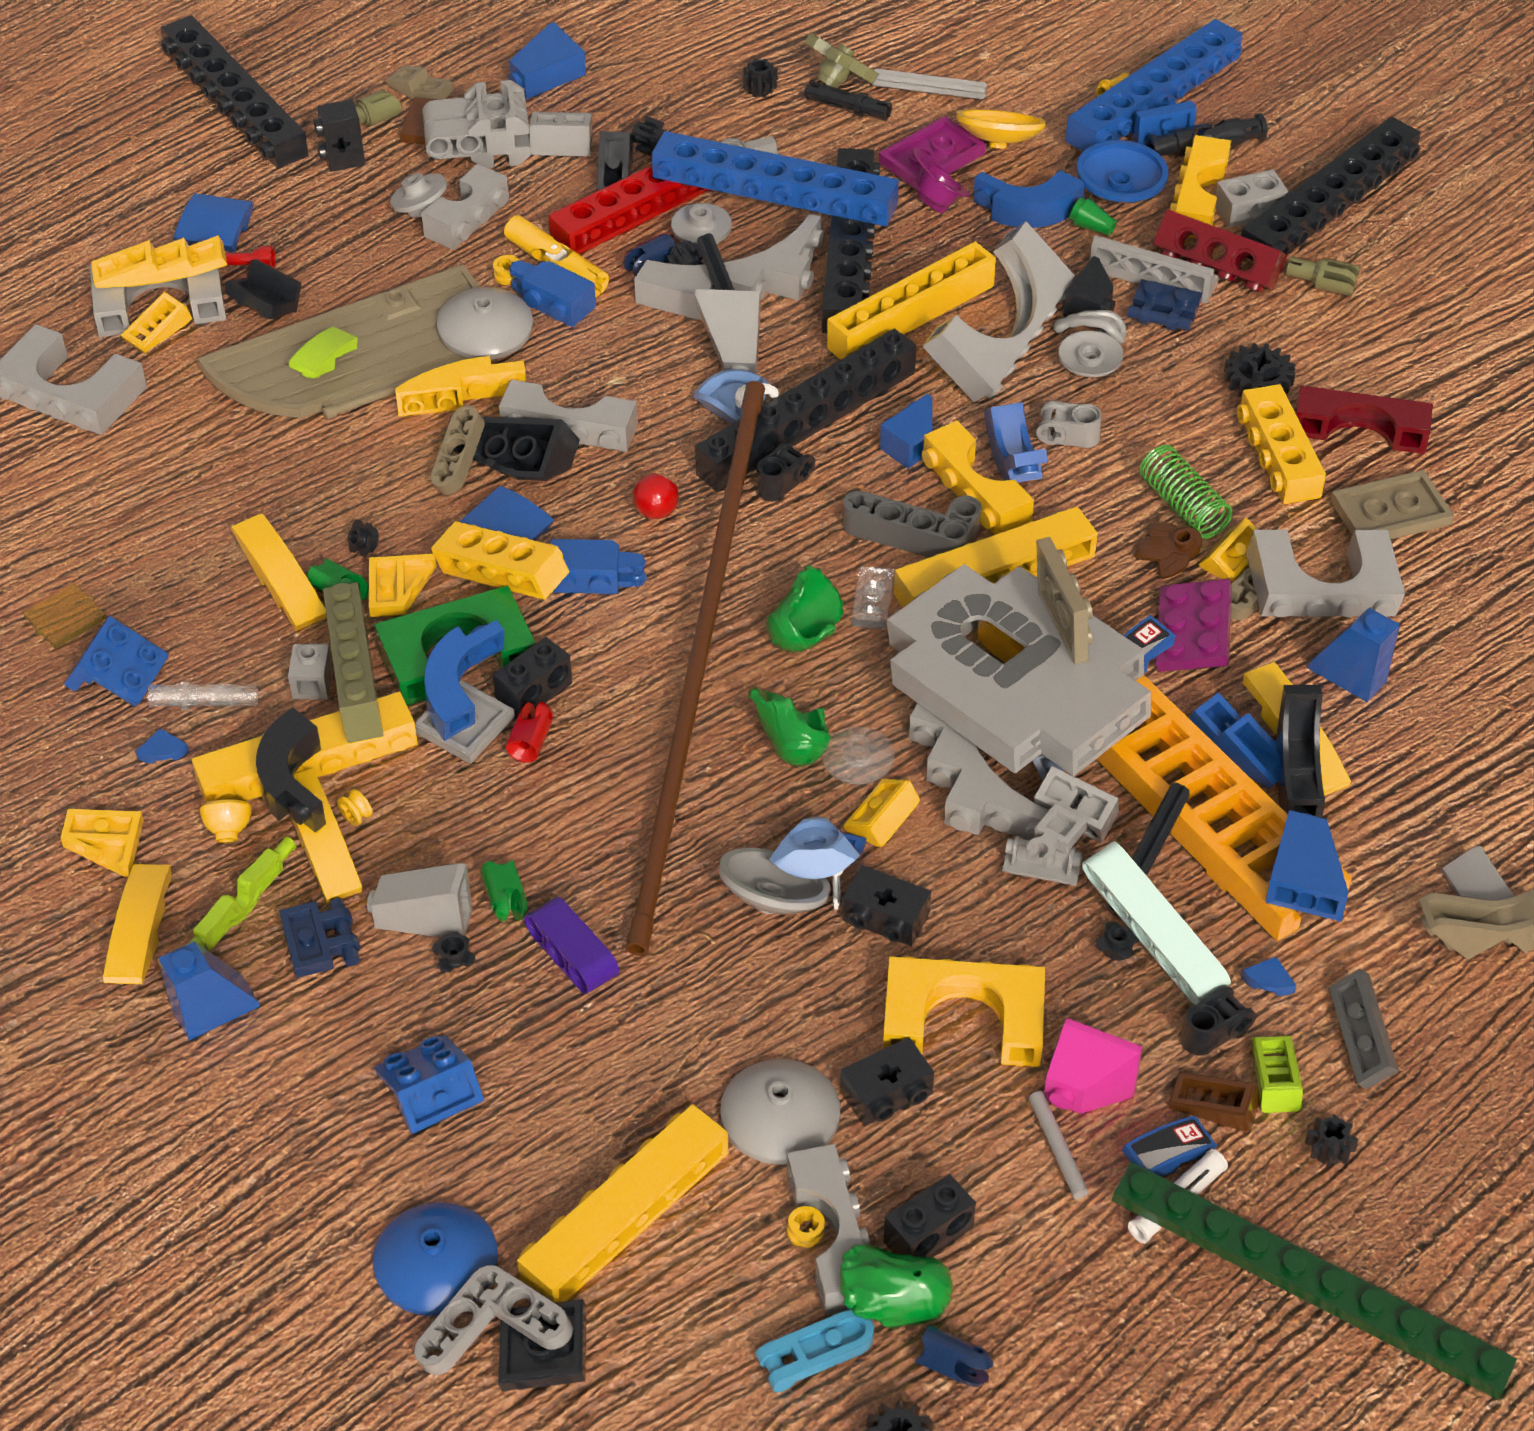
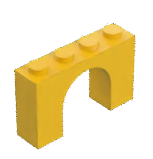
M911 956L889 957L883 1049L910 1037L922 1054L924 1023L931 1009L944 1000L967 997L987 1004L998 1015L1002 1025L1001 1064L1040 1067L1043 1048L1045 967H1036L1028 964H994L987 961L976 963L954 961L952 959H917Z

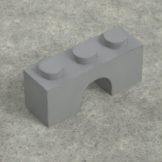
M480 164L474 166L459 180L461 201H450L440 196L421 213L424 237L454 250L509 201L507 176Z

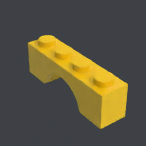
M1195 135L1192 147H1186L1184 165L1181 166L1179 183L1182 184L1176 185L1174 202L1177 203H1171V211L1213 226L1217 197L1206 192L1203 188L1224 180L1228 166L1231 140ZM1190 235L1189 237L1196 238V235Z
M957 420L924 435L922 459L925 465L930 469L932 468L942 479L943 484L947 488H951L958 497L972 496L980 502V522L986 529H990L995 535L1032 522L1034 499L1015 480L998 481L988 479L979 475L971 468L975 462L976 439Z

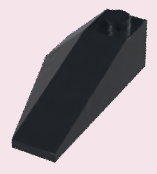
M483 417L485 426L473 457L474 461L517 480L547 481L571 469L580 439L562 419ZM458 445L452 451L459 454L465 445Z

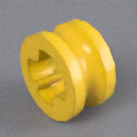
M503 255L496 258L493 262L495 281L502 285H511L515 277L511 275L510 267L512 263L519 259L512 255Z
M356 789L348 792V798L343 796L337 800L340 812L353 826H359L362 823V818L368 819L373 814L368 800Z
M802 1206L793 1210L789 1215L787 1227L789 1240L798 1247L804 1248L812 1247L819 1243L824 1232V1216L819 1210L810 1206ZM803 1221H810L812 1223V1229L809 1228L808 1233L800 1231V1225H803Z

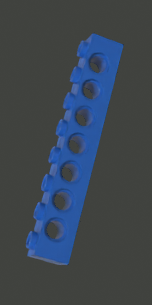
M1214 19L1068 116L1065 141L1084 151L1096 143L1118 140L1126 136L1132 127L1135 126L1136 111L1167 106L1172 98L1175 101L1182 98L1187 92L1196 86H1200L1206 79L1219 73L1221 69L1231 62H1235L1242 52L1241 42L1243 33Z
M667 131L663 132L652 152L653 177L886 227L898 205L899 179Z

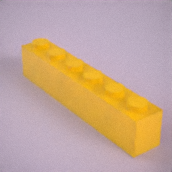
M975 241L827 319V349L841 360L894 328L904 335L994 287L996 257Z
M1078 506L1060 511L1040 520L1028 522L1017 528L997 533L994 536L974 543H968L951 551L940 553L931 558L896 569L894 575V595L904 608L922 592L929 590L947 574L954 572L963 564L993 584L1018 566L1037 577L1036 540L1051 537L1056 549L1063 550L1067 566L1095 557L1098 532Z
M401 692L378 698L383 737L347 743L340 711L310 720L318 728L321 750L304 762L296 773L313 768L317 777H321L418 745L415 722ZM263 736L191 759L196 781L205 803L227 799L248 801L262 797L256 768V754Z
M693 1104L682 1114H675L668 1121L665 1129L654 1139L649 1138L644 1141L639 1147L637 1154L626 1164L622 1163L616 1166L610 1173L608 1180L599 1188L588 1191L572 1212L567 1216L559 1217L545 1236L537 1243L532 1242L523 1249L517 1260L520 1281L553 1303L567 1301L728 1155V1132Z

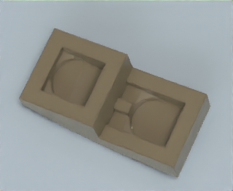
M403 65L386 80L390 87L412 99L417 97L442 100L454 91L451 80L429 78L426 67Z

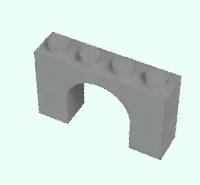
M90 264L93 314L99 337L121 335L130 326L129 308L133 300L143 292L161 287L179 289L190 297L195 324L226 320L220 268L163 283L131 287L96 288L93 281L92 265Z
M37 324L0 359V398L8 399L28 409L37 410L57 420H63L83 430H89L99 435H102L147 388L142 363L118 354H114L91 378L73 385H55L46 382L68 356L62 334Z
M1288 530L1253 531L1246 553L1261 616L1354 617L1360 616L1369 607L1386 617L1397 615L1405 596V591L1388 530L1354 531L1346 551L1353 579L1343 583H1326L1307 575L1295 561Z

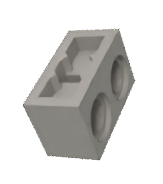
M1274 169L1217 182L1215 195L1217 197L1216 209L1228 228L1249 224L1289 194V191Z
M1051 766L1034 797L1035 804L1051 809L1056 803L1086 819L1087 829L1083 835L1101 844L1119 813L1117 797Z

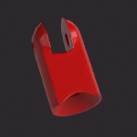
M541 701L535 709L534 705L528 702L521 708L505 747L507 753L515 760L524 763L537 760L553 721V713L549 705Z

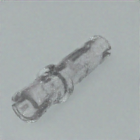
M182 681L180 685L149 684L148 686L150 691L148 692L149 707L181 706L182 710H189L190 706H258L259 703L257 700L259 699L258 683L198 685L190 684L189 681Z

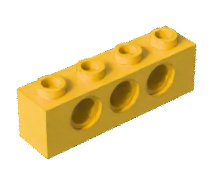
M1281 384L1243 390L1241 404L1237 406L1238 420L1240 424L1245 425L1248 431L1249 443L1252 447L1255 446L1259 454L1260 465L1262 469L1267 470L1270 476L1272 490L1278 493L1283 505L1322 498L1326 473Z
M457 521L431 547L444 574L498 588L508 585L513 592L543 600L547 599L569 573L563 559V553L558 546Z

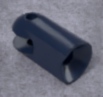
M662 233L629 250L624 257V267L627 271L633 270V275L636 277L646 260L668 264L670 261L667 256L670 255V251L676 243L668 234Z
M928 1326L922 1337L924 1350L921 1356L915 1360V1363L967 1386L978 1387L989 1380L988 1373L985 1370L993 1367L994 1362L988 1351L937 1327Z

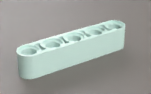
M1111 842L1082 863V868L1090 882L1194 1005L1211 996L1219 988L1231 984L1230 977L1221 963L1117 842Z

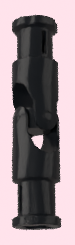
M1257 113L1254 117L1240 120L1237 117L1225 119L1214 126L1212 124H1199L1173 129L1169 134L1156 136L1153 133L1148 134L1146 146L1156 151L1160 156L1174 154L1177 157L1185 155L1187 146L1192 147V134L1196 129H1199L1197 133L1199 136L1231 140V146L1242 144L1244 140L1255 138L1265 140L1268 127L1263 114ZM1248 127H1251V128H1252L1251 130H1248V131L1245 130V128H1248Z

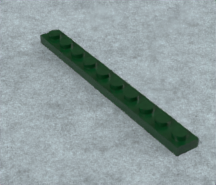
M1133 1162L1130 1163L1113 1194L1112 1202L1497 1400L1501 1397L1517 1358Z

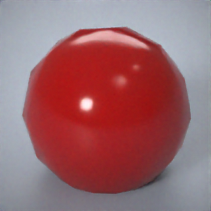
M657 473L643 476L636 483L632 493L633 505L639 514L650 520L669 517L676 509L679 501L678 487L672 481Z

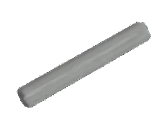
M874 69L879 75L872 85L877 87L978 100L985 99L987 93V84L985 82Z

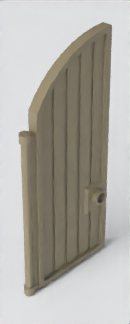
M462 264L197 358L198 366L205 377L226 396L252 409L295 418H304L322 411L325 419L329 420L337 417L338 414L396 394L395 388L424 372L453 362L470 359L454 353L443 344L437 331V316L441 307L451 297L467 289L479 287L466 266ZM334 326L358 337L357 349L336 358L335 370L327 372L318 378H307L301 372L289 367L290 359L303 345L330 327Z

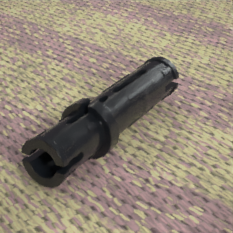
M809 81V85L805 88V99L850 110L856 116L862 117L866 115L887 121L892 112L891 102L869 97L867 93H852L814 81Z

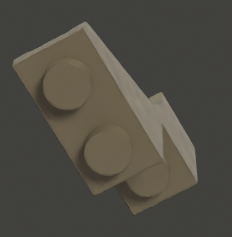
M1534 888L1518 896L1497 901L1439 893H1430L1419 899L1424 912L1421 915V921L1427 932L1432 936L1437 935L1443 940L1449 950H1456L1467 960L1504 940L1508 944L1514 943L1525 953L1534 950Z

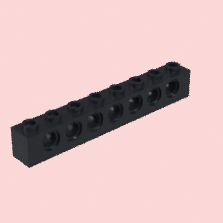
M192 15L161 27L163 39L160 43L165 55L171 56L175 60L177 67L189 75L191 82L203 90L205 97L217 105L222 115L226 114L234 128L236 130L240 129L245 134L249 144L255 145L266 161L269 160L277 169H280L309 156L305 131Z
M1391 116L1243 227L1241 236L1280 250L1288 255L1296 247L1302 246L1313 234L1322 231L1334 218H1339L1351 205L1360 202L1363 196L1372 189H1377L1389 176L1395 175L1402 166L1409 161L1412 162L1420 151L1418 144L1421 132ZM1247 256V258L1254 261L1253 256Z
M838 148L836 167L875 175L880 174V162H874L875 150ZM834 215L831 216L822 307V333H827V319L869 298L870 282H865V280H871L872 261L866 260L873 259V241H868V239L874 240L875 224Z
M894 328L763 405L761 412L758 414L746 475L757 469L758 462L773 452L782 442L788 441L793 446L797 445L915 374L916 344ZM740 419L695 445L696 475L716 492L725 488L727 484Z

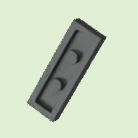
M1358 969L1331 985L1329 989L1357 1084L1368 1089L1399 1070L1370 975L1364 970Z

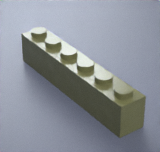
M358 582L336 584L333 587L323 589L339 709L347 743L383 737L367 625Z

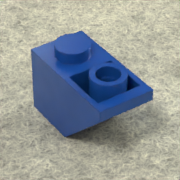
M926 394L881 424L880 449L907 469L922 460L924 435L932 432V396Z

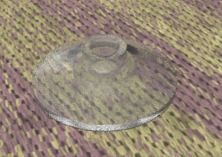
M861 726L847 727L831 735L829 748L822 755V761L826 770L834 778L842 782L855 785L869 784L883 778L891 770L894 763V749L889 739L877 730Z

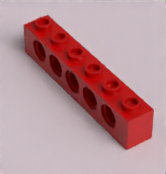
M651 165L549 214V233L557 242L581 254L710 189L654 178Z

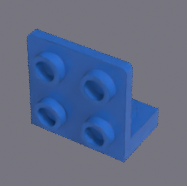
M1172 98L1167 106L1136 111L1135 126L1132 127L1129 134L1134 142L1146 146L1148 134L1153 133L1156 136L1169 134L1173 129L1194 126L1197 107L1193 101L1176 104Z
M109 616L90 642L64 685L76 692L84 681L89 685L92 681H95L136 707L143 699L169 655L166 651Z
M446 1035L429 1037L423 1040L418 1047L405 1053L397 1052L391 1054L384 1059L383 1063L374 1067L377 1076L395 1094L406 1127L411 1134L485 1101L471 1060Z

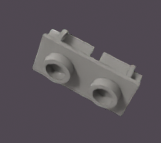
M1016 836L1015 839L1008 838L1002 872L1077 885L1083 855L1082 852L1075 851L1076 847H1072L1067 854L1057 849L1055 851L1054 863L1050 867L1045 868L1042 866L1044 852H1036L1032 858H1026V848L1030 840L1020 839L1019 836Z

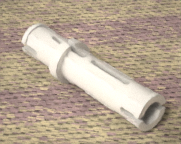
M1210 1149L1189 1170L1183 1173L1174 1184L1185 1189L1199 1176L1186 1189L1199 1195L1216 1177L1228 1169V1163L1220 1152ZM1140 1215L1128 1223L1130 1233L1141 1243L1148 1242L1162 1228Z

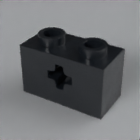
M353 99L318 105V118L314 119V126L317 137L322 138V143H317L320 160L327 161L330 172L364 166L365 158L360 121Z
M861 865L843 896L842 921L851 924L855 928L866 929L882 935L889 941L900 942L912 947L930 915L931 890Z
M910 1037L841 1069L840 1092L864 1127L876 1121H885L896 1111L909 1105L921 1104L933 1094L934 1071Z

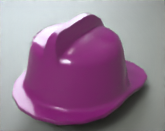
M919 148L913 149L914 156L922 165L916 181V187L919 197L924 203L937 212L944 213L960 195L963 197L970 196L969 192L953 180L931 156Z

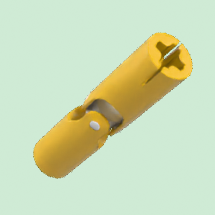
M521 215L512 217L506 224L504 229L505 238L540 262L551 261L594 282L595 297L605 291L609 282L608 273L566 245L557 242L550 234Z

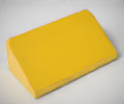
M1247 517L1227 532L1198 565L1221 579H1230L1232 583L1249 565L1246 551L1253 531L1258 529Z
M882 779L843 826L845 831L855 836L866 838V842L874 846L883 847L920 802L911 781Z

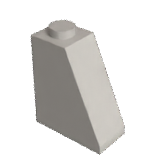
M695 289L698 312L723 371L744 369L757 374L761 311L760 291Z
M457 863L381 875L376 890L370 891L367 903L368 912L373 914L375 928L441 938L451 933L465 936L473 911L467 865Z

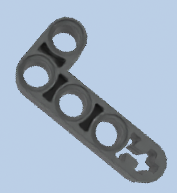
M852 491L843 499V529L848 534L928 558L962 547L968 543H974L980 531L981 504L972 496L965 495L955 498L946 514L864 491Z

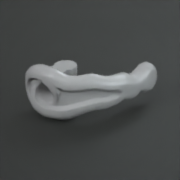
M1086 310L1057 319L1053 324V330L1056 333H1061L1069 327L1074 328L1085 325L1099 327L1098 332L1110 335L1120 344H1123L1126 340L1125 322L1122 317L1110 310Z

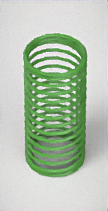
M1161 445L1146 455L1140 465V476L1168 503V506L1172 507L1173 511L1186 522V525L1200 533V531H1205L1216 525L1223 518L1226 509H1228L1227 516L1219 527L1209 533L1200 534L1202 539H1207L1218 535L1225 529L1232 518L1233 510L1231 506L1217 494V491H1214L1208 485V482L1204 481L1199 473L1195 472V469L1177 453V450L1170 445ZM1172 451V454H1168L1156 463L1150 476L1147 477L1149 467L1154 460L1161 454ZM1172 456L1170 461L1164 464L1156 475H1153L1158 465ZM1177 467V469L1171 474V476L1164 480L1167 474ZM1179 472H1181V474L1172 483L1168 485L1172 478L1176 476ZM1183 477H1185V479L1177 487L1173 489L1176 483L1180 481ZM1190 481V483L1181 492L1178 493L1181 487H1183L1187 482ZM1194 486V488H1193L1186 496L1183 497V495H1184L1191 487ZM1199 490V492L1190 501H1188V499ZM1203 495V497L1198 501V503L1192 506L1193 503ZM1208 500L1202 508L1197 510L1201 504ZM1221 507H1224L1221 516L1214 523L1200 529L1201 525L1212 520L1218 514ZM1214 510H1216V512H1215L1210 518H1208L1207 520H1205V521L1203 522V520H1204L1211 512H1213Z

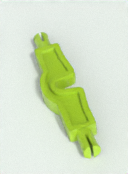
M284 837L274 850L267 848L239 876L236 898L230 895H222L207 915L194 928V938L188 944L195 941L207 951H210L231 927L241 923L253 910L261 894L282 872V862L297 848L295 841L290 837Z

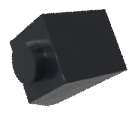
M600 131L597 191L631 175L634 137L630 132Z
M1093 256L1065 292L1064 317L1086 310L1114 311L1115 301L1112 300L1114 286L1098 257Z

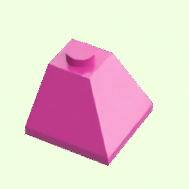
M1067 1018L1046 1076L1044 1091L1046 1100L1058 1108L1070 1109L1081 1114L1133 1098L1136 1091L1142 1046Z

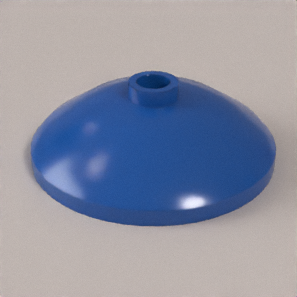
M1110 140L1096 143L1085 149L1078 158L1076 173L1078 179L1084 182V187L1095 196L1116 203H1136L1147 200L1163 190L1168 179V166L1162 156L1145 145L1132 141Z
M446 1202L422 1204L398 1215L382 1231L373 1253L374 1274L383 1294L399 1308L410 1313L426 1316L439 1315L479 1268L486 1265H498L496 1239L486 1221L466 1207ZM432 1241H439L435 1246L426 1245ZM490 1284L485 1285L483 1289L486 1290Z

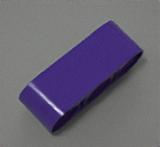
M557 896L524 916L526 927L534 940L582 993L588 994L619 975V966L612 953L562 898Z

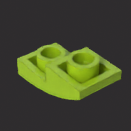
M334 326L330 327L303 345L290 359L289 367L301 372L307 378H318L327 372L335 370L336 358L357 349L358 337Z

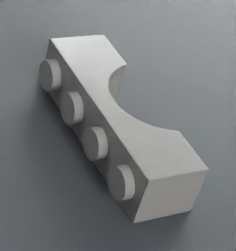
M512 379L499 404L500 417L562 419L580 439L579 444L624 452L628 451L638 427L637 401L605 396L599 402L588 407L578 409L564 408L555 405L546 398L542 385Z
M835 1144L787 1153V1177L796 1208L810 1206L819 1210L837 1234L833 1245L822 1255L818 1256L815 1263V1281L824 1314L826 1316L852 1310L845 1306L844 1297L840 1290L841 1278L839 1273L843 1262L841 1258L853 1245H870L866 1228H859L856 1217H860L857 1195L855 1192L849 1193L846 1183L850 1182L846 1158L839 1159Z

